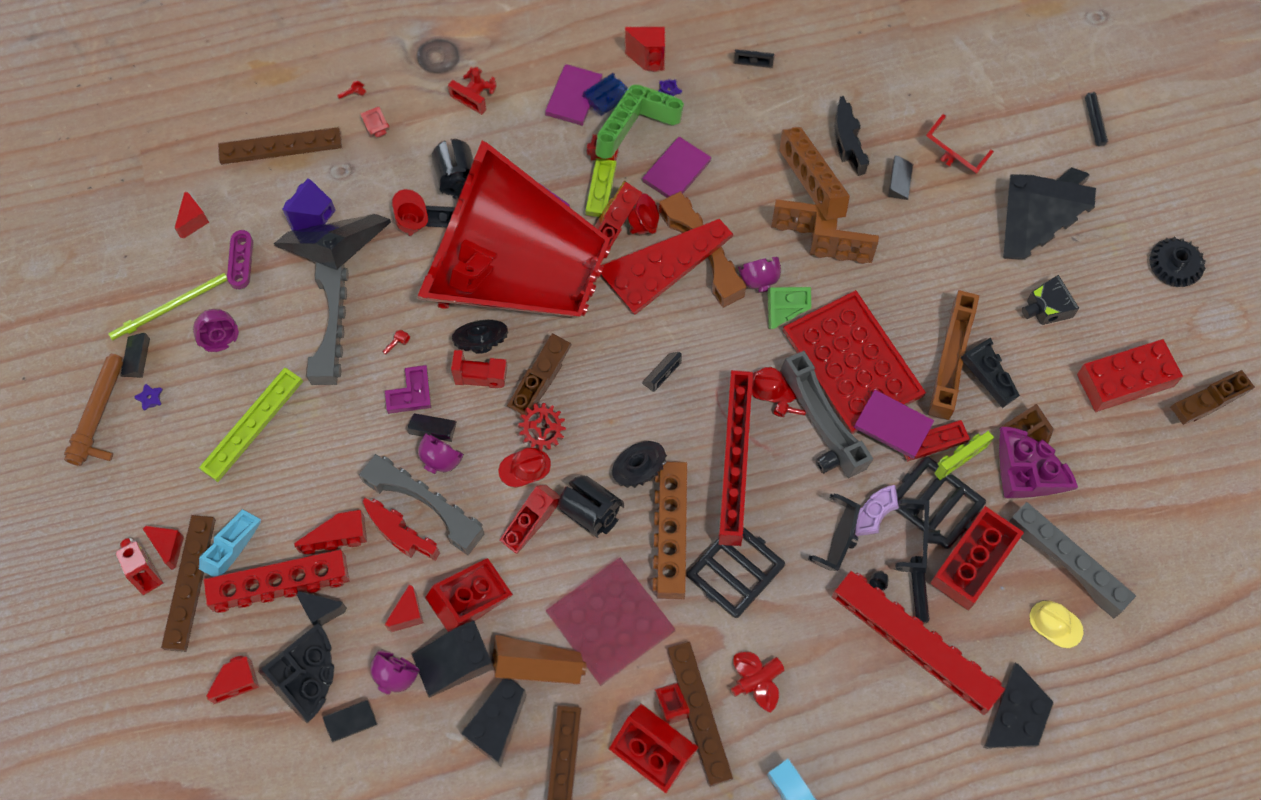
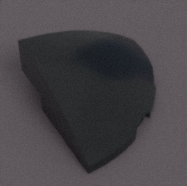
M319 623L258 671L282 700L306 723L312 720L324 705L334 677V665L332 664L331 657L332 647L324 629Z

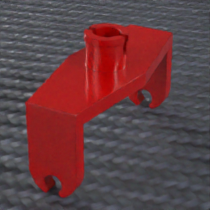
M942 114L926 137L946 151L942 158H940L942 162L949 158L945 163L946 165L951 167L952 163L957 159L977 174L994 151L990 150L979 165L974 167L933 136L934 132L946 118V115Z

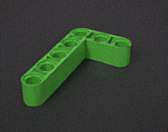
M631 85L598 133L595 151L597 156L604 159L611 158L640 114L670 125L679 124L684 106L683 101L642 85Z

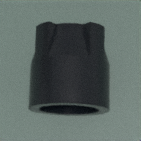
M832 450L816 458V464L823 474L840 465L836 454Z

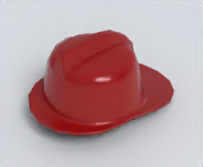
M404 189L395 193L392 198V206L396 225L401 231L412 236L413 233L418 232L428 223L425 202L420 194L413 190Z
M642 193L636 206L628 215L630 223L629 232L631 234L638 233L639 235H644L649 232L655 234L659 222L658 207L652 197L646 193Z
M765 367L753 373L752 396L756 399L774 403L781 401L790 403L797 398L782 373L776 368Z
M524 448L503 459L498 469L499 477L507 486L521 487L545 478L550 472L551 461L543 450L538 451L537 448Z

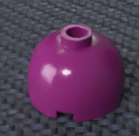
M772 257L773 260L768 262L765 258L743 264V267L739 266L740 277L746 286L750 289H758L759 293L768 291V288L780 279L781 265L779 257Z
M221 309L205 310L199 314L193 326L197 345L203 347L208 352L226 350L229 348L227 344L233 340L235 342L239 334L234 318L228 312Z
M427 433L424 434L418 447L419 458L425 464L424 469L433 474H436L437 471L443 473L452 471L458 466L464 456L459 450L455 451L447 443Z
M378 650L370 667L371 677L379 685L377 689L385 694L406 691L415 681L419 668L403 657L397 659L393 657L394 654L391 652Z

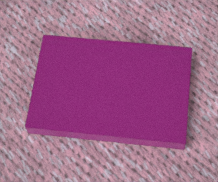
M565 64L545 110V115L583 126L603 79L602 74Z
M678 137L644 175L642 182L667 198L680 191L683 194L711 162L712 157L683 138Z
M874 390L854 428L914 459L935 420Z

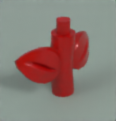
M752 652L737 653L734 655L733 663L737 673L743 678L737 680V685L731 688L732 694L736 697L741 693L747 695L753 691L757 704L765 711L771 713L779 700V688L772 680L785 671L779 658L775 657L762 666V662L756 654Z

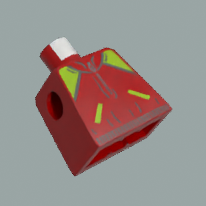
M132 538L123 540L120 543L121 549L116 552V556L126 578L142 595H145L164 584L150 556L142 546Z

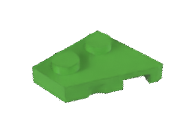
M811 287L768 288L769 329H775L784 322L811 309Z

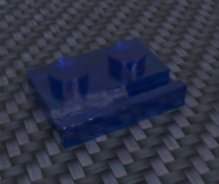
M612 73L585 90L583 98H586L588 103L603 116L618 105L628 87Z

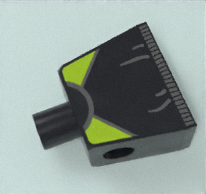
M1057 275L1030 293L1027 299L1028 305L1022 307V314L1026 319L1036 316L1040 324L1046 325L1073 318L1079 307L1060 276Z

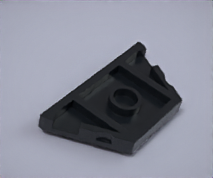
M1016 662L1011 669L986 739L985 749L1038 747L1042 738L1053 700Z

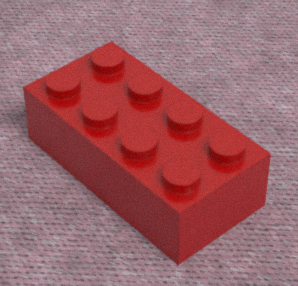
M1164 339L1085 363L1077 373L1095 412L1173 388L1183 377Z
M984 506L930 584L969 611L1024 532Z

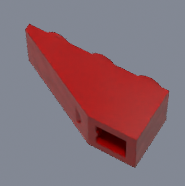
M547 485L536 486L499 541L515 554H518L553 514L559 505L560 495Z
M361 510L338 513L296 541L294 546L302 554H313L316 550L321 549L333 551L337 550L340 546L358 547L361 543L367 542L365 517Z

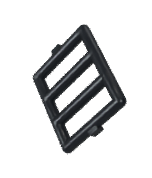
M925 456L910 474L907 473L901 481L903 483L896 490L898 505L899 500L927 467L936 472L939 467L936 461L929 456ZM952 473L942 480L936 478L918 499L930 500L945 481L957 488L931 519L929 530H935L964 494L975 502L947 538L940 533V545L945 549H949L963 531L969 529L973 523L972 520L986 504L985 498ZM896 509L897 512L924 532V520L917 516L921 510Z
M743 527V538L774 564L766 574L733 546L719 545V538L686 573V576L706 593L705 597L711 602L715 601L734 618H739L785 567V561L765 545L766 541L760 536L756 538L745 527ZM721 548L759 580L751 590L713 559ZM705 565H708L744 596L736 607L698 575Z

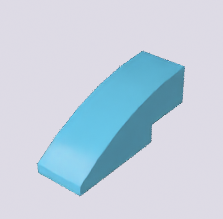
M242 509L214 537V544L199 557V570L212 577L223 575L246 547L260 525L261 519Z
M786 759L768 772L767 776L780 793L782 800H816L789 759Z

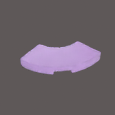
M895 485L878 490L860 508L855 527V534L857 536L879 533L880 523L884 516L890 511L899 509Z

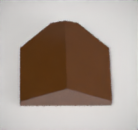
M1035 404L1001 426L1028 432V437L1038 442L1043 440L1047 444H1049L1054 428L1038 404Z

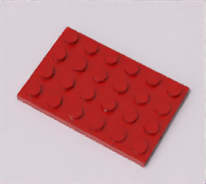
M857 290L783 327L782 331L797 353L805 351L814 365L816 377L825 397L851 434L859 431L854 426L874 390L906 406L924 397L926 394Z

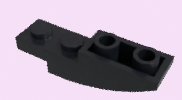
M841 96L834 124L836 145L842 162L850 160L857 175L861 176L866 174L869 158L866 153H863L861 142L858 138V133L861 129L860 122L857 118L855 119L851 104L847 103L844 96Z

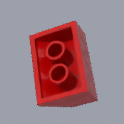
M640 704L628 716L609 750L664 793H667L699 747L643 704Z

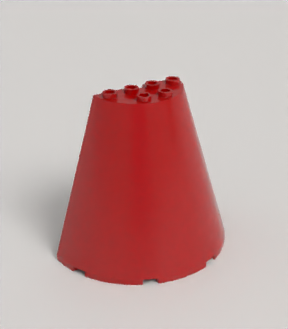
M482 140L429 272L425 276L417 298L426 301L570 317L585 316L589 307L586 302L593 296L596 285L593 283L600 277L604 267L601 265L602 259L608 257L611 249L608 246L610 238L490 144ZM465 239L497 253L496 258L490 264L494 266V270L474 292H463L450 286L452 269L460 261L458 258L461 243Z

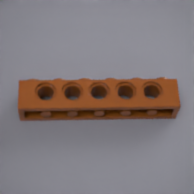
M801 127L783 129L779 151L825 219L846 217L850 195Z
M666 462L663 465V470L658 471V476H655V483H660V490H655V504H659V512H655L654 525H659V533H654V547H658V555H654L653 569H658V578L653 577V591H657V599H685L687 462ZM671 483L676 485L677 488L668 490L665 486ZM667 505H674L677 509L669 512L665 507ZM667 526H673L676 531L674 533H667L664 529ZM666 548H673L676 553L674 555H666L664 550ZM673 570L675 576L668 578L664 576L663 572Z

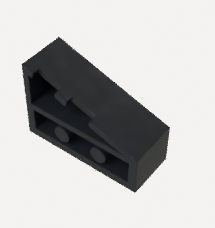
M503 678L461 732L466 741L500 767L503 764L506 750L510 744L512 733L527 696L525 689L513 680Z

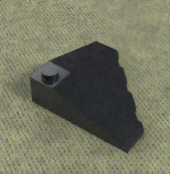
M1010 174L1003 259H1027L1031 256L1030 251L1036 246L1040 245L1043 247L1055 238L1054 233L1063 227L1066 230L1078 221L1077 216L1086 210L1089 213L1095 208L1096 188L1035 175Z
M370 214L358 218L292 230L274 242L275 247L338 269L388 226L391 220L377 214Z

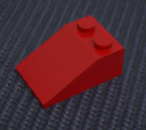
M486 558L434 584L425 599L446 630L450 632L471 621L478 620L512 597L513 594L490 560Z

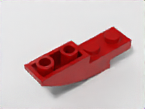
M623 181L615 196L609 200L595 225L599 231L610 238L609 247L615 242L622 230L623 223L643 193L626 181Z
M367 498L363 499L362 502L374 525L391 545L410 558L418 551L436 561L440 554L436 542L427 537L425 539L418 537L416 531L406 527L403 515L397 510L392 509L389 511L385 509L384 504L376 499H372V501Z

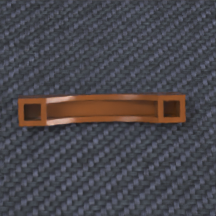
M681 191L659 202V213L669 228L684 233L703 225L702 217L698 212L695 213L690 199L684 197ZM721 246L708 259L713 271L712 292L724 308L745 297L747 286L735 272L736 269L731 260L728 261Z
M958 290L953 301L928 415L950 420L955 410L963 365L961 357L966 352L980 295Z

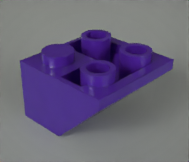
M309 178L298 186L296 193L285 202L282 209L291 230L326 224L336 211L332 200Z

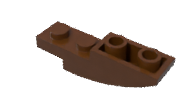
M552 333L533 367L527 370L507 407L527 416L525 409L530 408L533 410L532 405L538 404L561 369V363L572 344Z
M1240 370L1210 384L1206 389L1174 403L1170 408L1180 422L1185 425L1228 405L1253 390L1255 386L1246 374Z

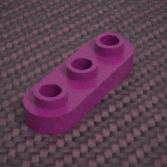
M238 230L230 238L227 280L234 289H243L250 283L253 239L246 230Z

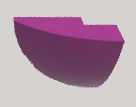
M1011 427L1000 428L999 460L1005 499L1046 496L1078 488L1076 479L1068 464L1060 462L1055 456V449L1043 440L1038 442L1028 437V432Z

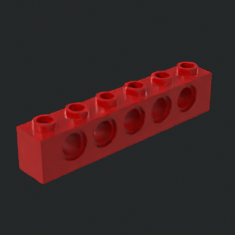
M341 549L204 579L207 606L213 612L223 613L229 611V608L237 606L239 608L250 607L252 603L259 601L269 603L274 601L275 598L282 596L292 598L297 596L298 591L314 593L320 591L323 587H341L344 583L350 582L346 556ZM322 569H328V573L325 576H318ZM299 574H305V578L302 581H295ZM282 579V583L279 586L273 587L275 580ZM258 583L259 588L254 592H250L251 586ZM235 588V594L231 597H227V593L231 589Z

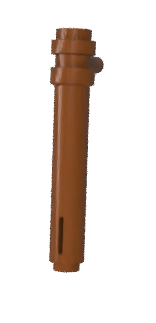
M110 354L106 357L78 427L70 437V446L66 447L64 452V460L70 464L81 466L87 460L88 455L111 461L113 458V453L93 448L94 441L92 439L123 365V358L117 354Z

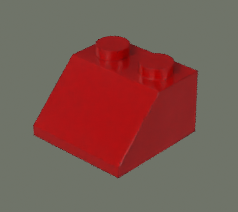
M625 27V55L645 71H665V27Z

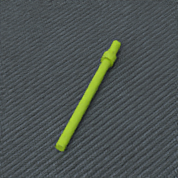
M223 273L134 320L130 319L124 322L123 326L108 334L112 341L126 333L131 334L137 331L136 328L228 281L227 277Z

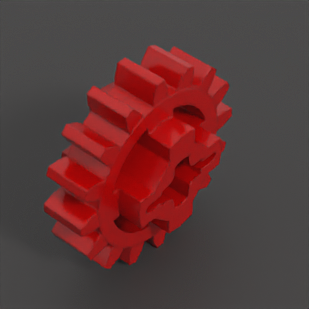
M542 403L540 408L537 404H533V410L530 408L525 409L527 416L521 414L519 417L523 422L517 424V427L522 428L518 435L525 436L523 444L530 442L529 448L537 446L538 451H541L543 446H545L548 451L551 449V444L555 447L559 444L556 439L562 440L564 438L560 432L566 430V427L561 426L565 418L559 419L558 416L561 411L553 412V405L547 409L545 403ZM538 413L536 421H529L532 415ZM548 415L554 420L555 423H552L550 421ZM541 421L543 423L542 425L546 427V429L542 432L541 428L537 427L541 423ZM528 431H531L535 435V439L529 434ZM548 433H555L550 440L545 441Z

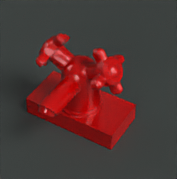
M470 67L467 74L463 76L464 79H471L470 83L465 87L452 79L448 84L449 94L453 99L482 115L487 109L485 98L480 96L484 89H490L489 94H493L497 84L495 77H491L490 81H484L480 75L482 70L478 67Z

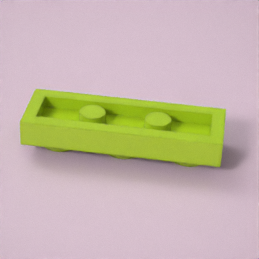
M596 158L585 210L586 215L600 217L608 204L617 166L616 161Z
M989 431L983 435H975L969 441L970 444L967 446L962 444L953 452L954 455L943 457L937 463L939 467L934 474L939 480H942L988 448L994 436Z

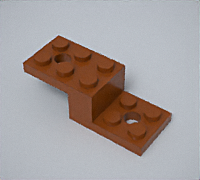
M779 199L775 201L771 227L778 230L812 233L810 255H815L819 258H836L840 261L852 260L862 264L872 263L879 241V235L836 230L838 218L826 220L816 204Z

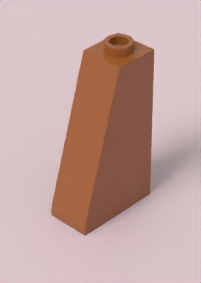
M495 635L492 653L495 678L580 684L581 676L586 674V661H583L581 652Z

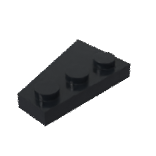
M990 337L966 352L961 359L1003 409L1016 400L1020 394L1009 373L1003 370L1000 364L1002 359L999 354H995L992 348L994 343Z

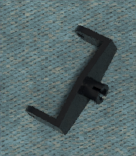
M831 493L829 499L846 508L833 535L828 559L825 560L818 556L809 555L808 560L827 570L839 571L848 548L853 549L857 545L852 539L858 541V536L854 535L861 505L844 496Z
M899 500V508L925 510L922 563L897 562L895 564V570L927 573L928 544L940 545V530H929L930 500Z

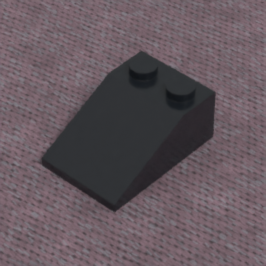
M475 621L451 630L412 654L429 698L494 670Z

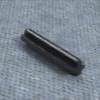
M1089 92L1085 96V101L1095 142L1098 147L1105 146L1108 138L1098 97L1095 92Z
M913 556L910 562L922 563V556ZM911 572L915 616L926 624L930 619L925 573Z

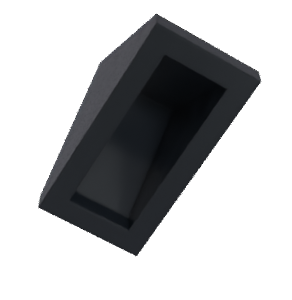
M299 591L297 593V597L313 626L317 623L322 626L346 612L347 608L343 602Z

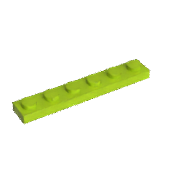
M284 367L201 464L199 469L216 482H219L303 383L302 378Z

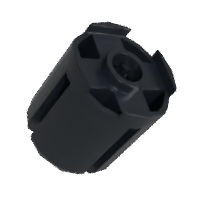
M451 139L457 165L453 167L445 140L433 149L432 161L442 195L445 193L446 195H452L453 199H459L474 159L471 148L466 142L459 139Z
M585 475L575 477L569 482V485L573 488L565 486L559 498L561 512L596 538L602 532L607 535L619 519L616 518V515L619 512L620 506L624 508V502L590 477Z

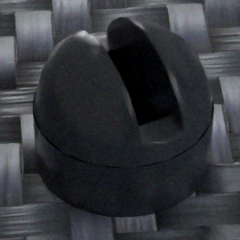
M875 571L871 575L869 584L873 588L878 587L883 591L888 587L889 577L884 571Z

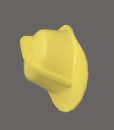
M1042 601L1031 609L1030 623L1033 629L1055 645L1062 648H1071L1081 642L1083 626L1080 620L1063 605L1052 601Z

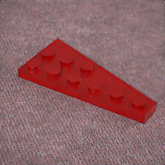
M719 218L603 264L601 276L632 313L636 315L734 237V235Z

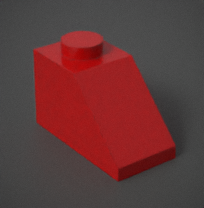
M247 656L234 657L229 660V663L222 666L206 695L208 701L212 704H217L259 688L253 663Z

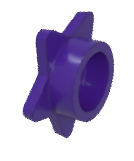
M676 79L659 81L661 87L659 92L673 97L682 93V90L677 87Z
M145 384L143 391L135 395V400L142 402V409L144 411L148 408L160 406L162 403L159 395L163 389L160 387L152 389L148 384Z

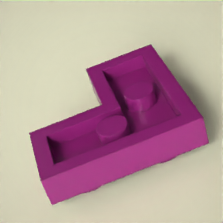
M427 365L405 368L407 388L385 391L388 414L432 408Z

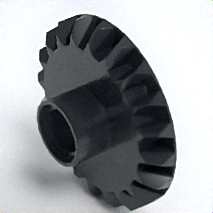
M1176 237L1171 239L1165 238L1163 241H1159L1153 247L1149 257L1151 269L1157 278L1174 287H1187L1198 282L1206 269V260L1203 259V253L1199 252V246L1195 247L1192 245V241L1187 242L1184 241V238L1177 239Z
M498 320L473 321L455 330L452 334V341L454 346L460 350H472L475 353L483 354L492 350V346H498V343L504 342V339L507 338L508 328L505 323Z
M643 441L630 446L618 456L613 464L612 476L620 486H625L626 488L630 486L636 488L638 484L643 486L645 482L651 481L654 476H658V471L663 470V465L666 463L665 458L667 457L665 449L661 444L654 441Z

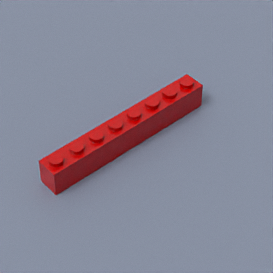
M731 370L719 545L742 546L753 372Z
M850 571L832 595L834 600L982 715L989 712L1005 690L997 678L991 675L988 676L981 671L980 665L964 658L958 648L952 645L949 646L942 641L941 635L923 626L924 623L919 618L911 617L905 612L902 605L886 598V594L878 587L873 588L869 585L867 579L860 573L855 574L853 571Z

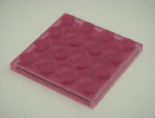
M621 557L546 610L547 615L572 649L581 652L583 661H586V668L600 686L675 632L673 625Z

